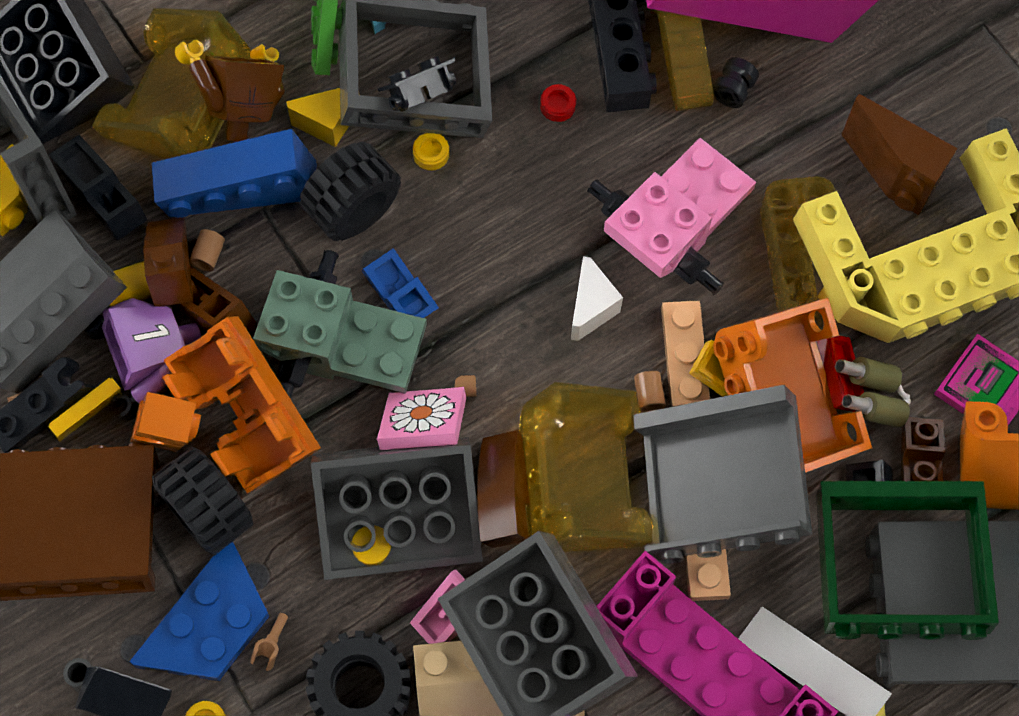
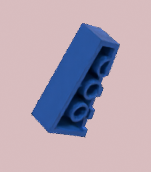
M292 129L152 162L154 202L169 217H186L193 214L300 202L301 192L305 188L304 186L308 179L317 169V162Z

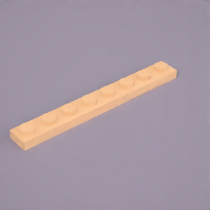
M700 301L662 302L661 313L670 407L709 400V387L689 374L704 346ZM726 549L721 550L722 554L716 557L703 558L698 557L697 554L685 556L688 594L692 601L730 598Z

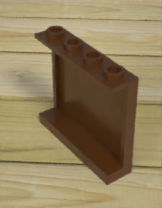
M131 443L120 447L92 445L85 449L53 447L47 451L28 452L15 449L8 453H0V601L155 592L156 577L151 567L155 492L152 476L155 475V469L160 468V461L154 445H146L144 443Z

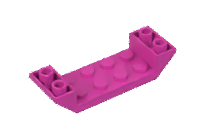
M646 551L642 553L596 606L620 647L701 716H835L838 713L833 706L806 684L800 690L674 586L676 576Z

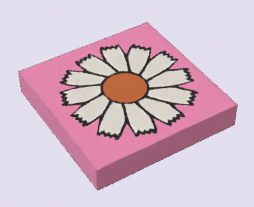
M464 387L389 393L377 437L379 449L392 450L456 445L466 403Z

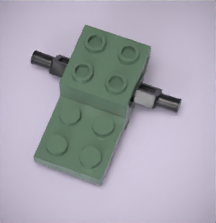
M324 250L318 271L312 272L309 278L280 270L276 271L253 340L259 350L281 361L276 377L290 399L294 388L302 386L306 373L331 380L334 379V376H339L406 393L427 326L425 318L353 301L351 288L336 285L337 276L333 275V271L339 255L332 250Z

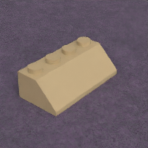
M462 641L413 645L419 716H503ZM582 711L576 714L575 716H585V711Z

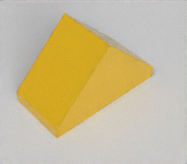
M340 88L286 101L292 126L334 147L337 146L349 127L341 125Z

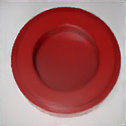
M562 84L547 87L542 92L540 99L542 114L554 122H562L571 118L576 109V95L573 90Z

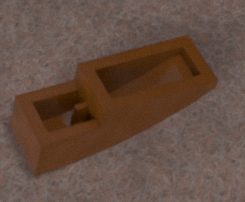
M520 430L482 439L478 466V522L480 542L491 548L523 542L529 538L525 507L530 506Z

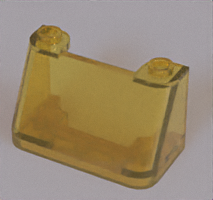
M153 8L143 32L145 43L155 54L127 109L120 104L108 103L104 105L99 111L92 127L108 140L162 159L210 149L224 120L209 115L199 88L189 70L191 63H181L175 56V48L181 42H185L188 48L189 43L193 40H198L204 47L203 54L200 56V59L204 60L206 55L250 58L251 50L219 11Z
M554 382L527 401L523 406L520 415V431L522 434L530 506L526 507L529 537L538 531L553 534L564 552L642 547L652 542V519L645 509L631 507L624 438L635 429L633 415L641 413L636 391Z

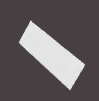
M761 607L738 638L761 658L802 686L806 684L846 716H876L892 694L764 607Z

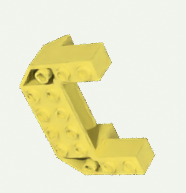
M1007 128L973 140L960 157L987 212L986 215L870 259L837 191L801 205L793 221L824 285L817 296L819 300L829 298L834 318L838 323L890 343L903 337L907 339L916 337L926 332L929 327L939 323L941 326L947 325L960 319L963 314L970 311L980 312L986 310L1001 299L1019 297V152Z

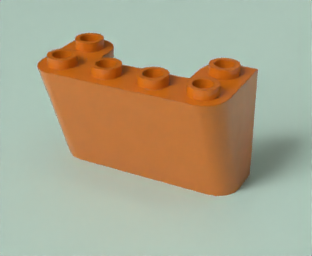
M829 298L720 329L717 331L713 343L714 353L719 359L725 379L724 386L728 395L785 385L796 395L805 473L872 448L862 411L837 414L836 409L833 407L825 370L816 343L818 340L839 336ZM815 311H818L823 318V330L815 322ZM848 422L855 428L857 434L856 442L850 438L847 432Z

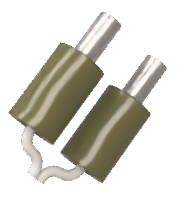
M858 357L853 362L842 359L836 362L835 370L849 375L850 381L853 384L887 393L897 390L899 395L904 398V400L869 391L864 392L859 397L847 394L842 399V405L845 408L862 411L863 418L866 421L896 428L906 424L910 414L909 404L911 400L910 395L906 394L901 386L902 372L898 366L865 357Z

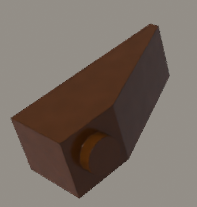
M185 217L148 222L143 247L144 267L154 307L192 302Z
M190 266L193 301L174 305L193 323H196L205 334L208 332V329L226 317L239 316L253 338L258 324L243 302Z

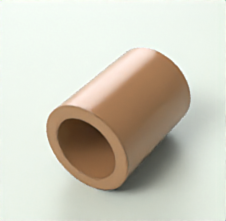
M207 229L201 230L191 253L189 263L200 270L213 271L225 238L217 232Z
M645 371L635 375L634 382L639 410L641 412L664 409L666 403L660 372Z

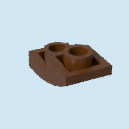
M909 417L906 424L903 425L901 481H943L942 459L946 452L943 420Z

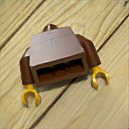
M193 40L188 44V48L185 42H181L175 48V56L183 64L191 63L189 70L199 88L209 115L227 121V140L236 142L247 140L249 122H268L271 119L273 110L285 93L282 81L284 65L275 62L279 58V52L276 48L270 47L265 50V46L261 44L251 50L250 58L206 55L204 60L200 59L204 51L203 44L200 41Z

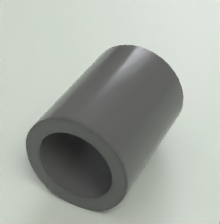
M82 658L69 661L63 671L66 683L78 693H80L83 681L75 682L77 674L82 670H87L88 667H93L87 660Z

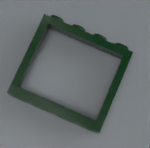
M984 481L820 482L816 493L825 634H836V638L843 640L857 639L861 637V634H878V638L883 640L899 639L903 637V634H919V637L924 640L942 639L945 637V634H961L962 639L979 640L986 638V634H991L998 625L999 620ZM832 510H965L975 615L839 614Z

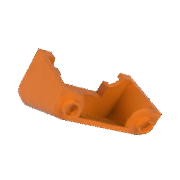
M966 401L960 431V481H984L987 508L1019 510V433H1008L1006 413L998 405L989 402Z

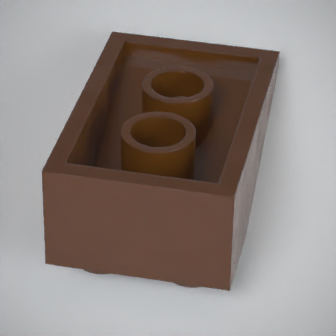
M858 94L841 134L886 197L893 200L899 208L912 211L917 215L921 213L939 185L958 149L861 94Z

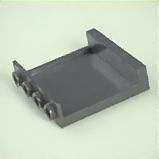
M785 385L633 415L635 430L644 436L653 545L644 546V549L651 556L658 559L660 563H679L683 561V556L693 554L703 558L716 557L722 554L721 550L735 547L738 551H753L760 548V543L772 541L779 545L798 543L802 536L812 535L796 395Z
M966 521L878 522L870 532V535L866 536V556L868 559L873 560L874 571L869 576V593L872 598H876L877 613L873 614L975 615ZM988 521L999 620L998 625L991 634H986V638L979 640L962 639L961 634H945L944 638L937 640H924L919 637V634H903L902 638L895 640L880 639L881 653L876 655V672L879 678L883 677L885 689H891L895 684L1012 683L1013 688H1019V521Z

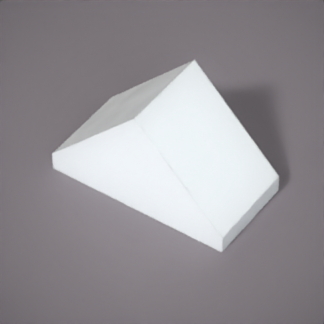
M583 257L571 332V340L579 341L619 314L622 306L623 297L590 257Z

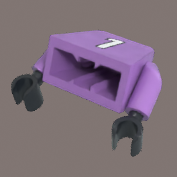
M129 298L105 309L103 315H99L89 326L96 325L85 330V333L93 340H99L105 336L124 391H131V394L128 396L117 394L111 399V406L113 408L119 407L122 403H128L126 410L117 416L124 421L135 417L138 408L137 403L140 404L142 400L144 401V396L147 392L158 394L167 386L162 377L172 373L164 359L183 346L201 338L200 330L196 323L178 326L172 309L169 307H154V304L135 298Z

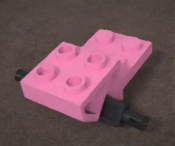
M699 138L662 176L654 172L630 197L622 190L610 191L598 179L591 183V187L588 188L587 192L604 204L601 212L608 217L605 221L604 232L658 277L662 278L674 271L688 284L691 285L698 281L713 295H716L721 287H723L724 282L707 270L710 262L700 255L698 251L705 244L707 237L754 190L756 181L707 142Z

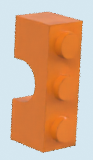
M147 392L144 396V401L142 400L139 404L130 442L154 445L155 448L177 452L185 444L188 445L189 441L191 442L193 438H196L201 419L200 414L194 413L196 403Z

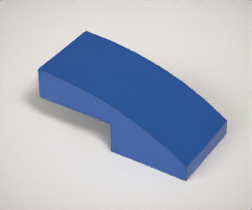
M394 248L361 270L390 310L425 318L439 308L419 278L413 277Z

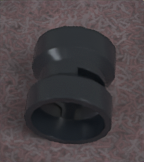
M732 57L727 60L722 70L723 76L715 80L711 92L721 104L731 108H740L747 99V90L754 87L757 82L759 73L750 62L742 58Z

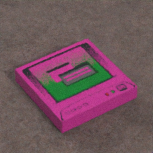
M977 334L934 395L962 414H964L966 401L994 403L1006 413L1009 425L1019 411V361Z

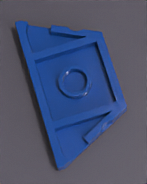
M233 542L211 558L129 661L133 666L138 669L150 668L167 671L170 674L194 675L202 679L221 680L269 618V614Z

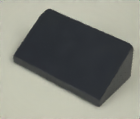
M93 666L87 668L75 708L99 716H162L170 700L172 690L103 667Z

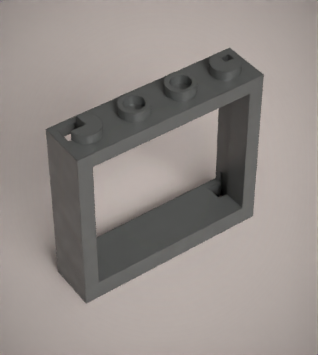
M342 0L340 6L342 8V23L339 30L341 125L476 138L484 137L492 122L486 7H477L468 3H442L437 0ZM357 19L469 31L471 33L474 106L425 101L401 112L399 110L394 111L390 107L389 98L359 95Z

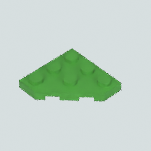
M313 0L316 1L317 6H312L311 34H313V44L317 45V49H312L311 65L315 74L330 75L331 64L336 65L338 60V43H333L335 29L340 30L342 8L338 7V0Z

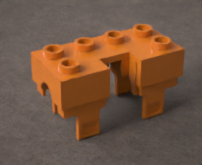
M239 316L226 317L208 329V332L201 338L183 346L165 358L164 362L172 374H167L162 379L174 398L195 402V410L207 408L217 400L221 404H230L238 419L232 421L237 430L218 438L219 441L216 444L219 450L212 452L210 455L224 477L235 475L248 494L271 482L320 450L321 447Z

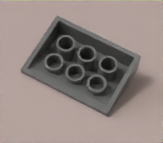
M55 208L0 261V388L16 394L21 393L127 288L123 281Z
M469 437L458 438L456 445L380 450L379 447L312 455L311 470L324 580L483 562ZM365 526L369 528L372 537L366 545L357 546L352 543L353 536L359 529ZM375 526H379L384 529L385 540L391 545L390 553L380 564L365 565L357 560L353 551L364 552L369 550L375 543Z
M542 531L536 532L438 598L503 716H575L638 677L553 534Z

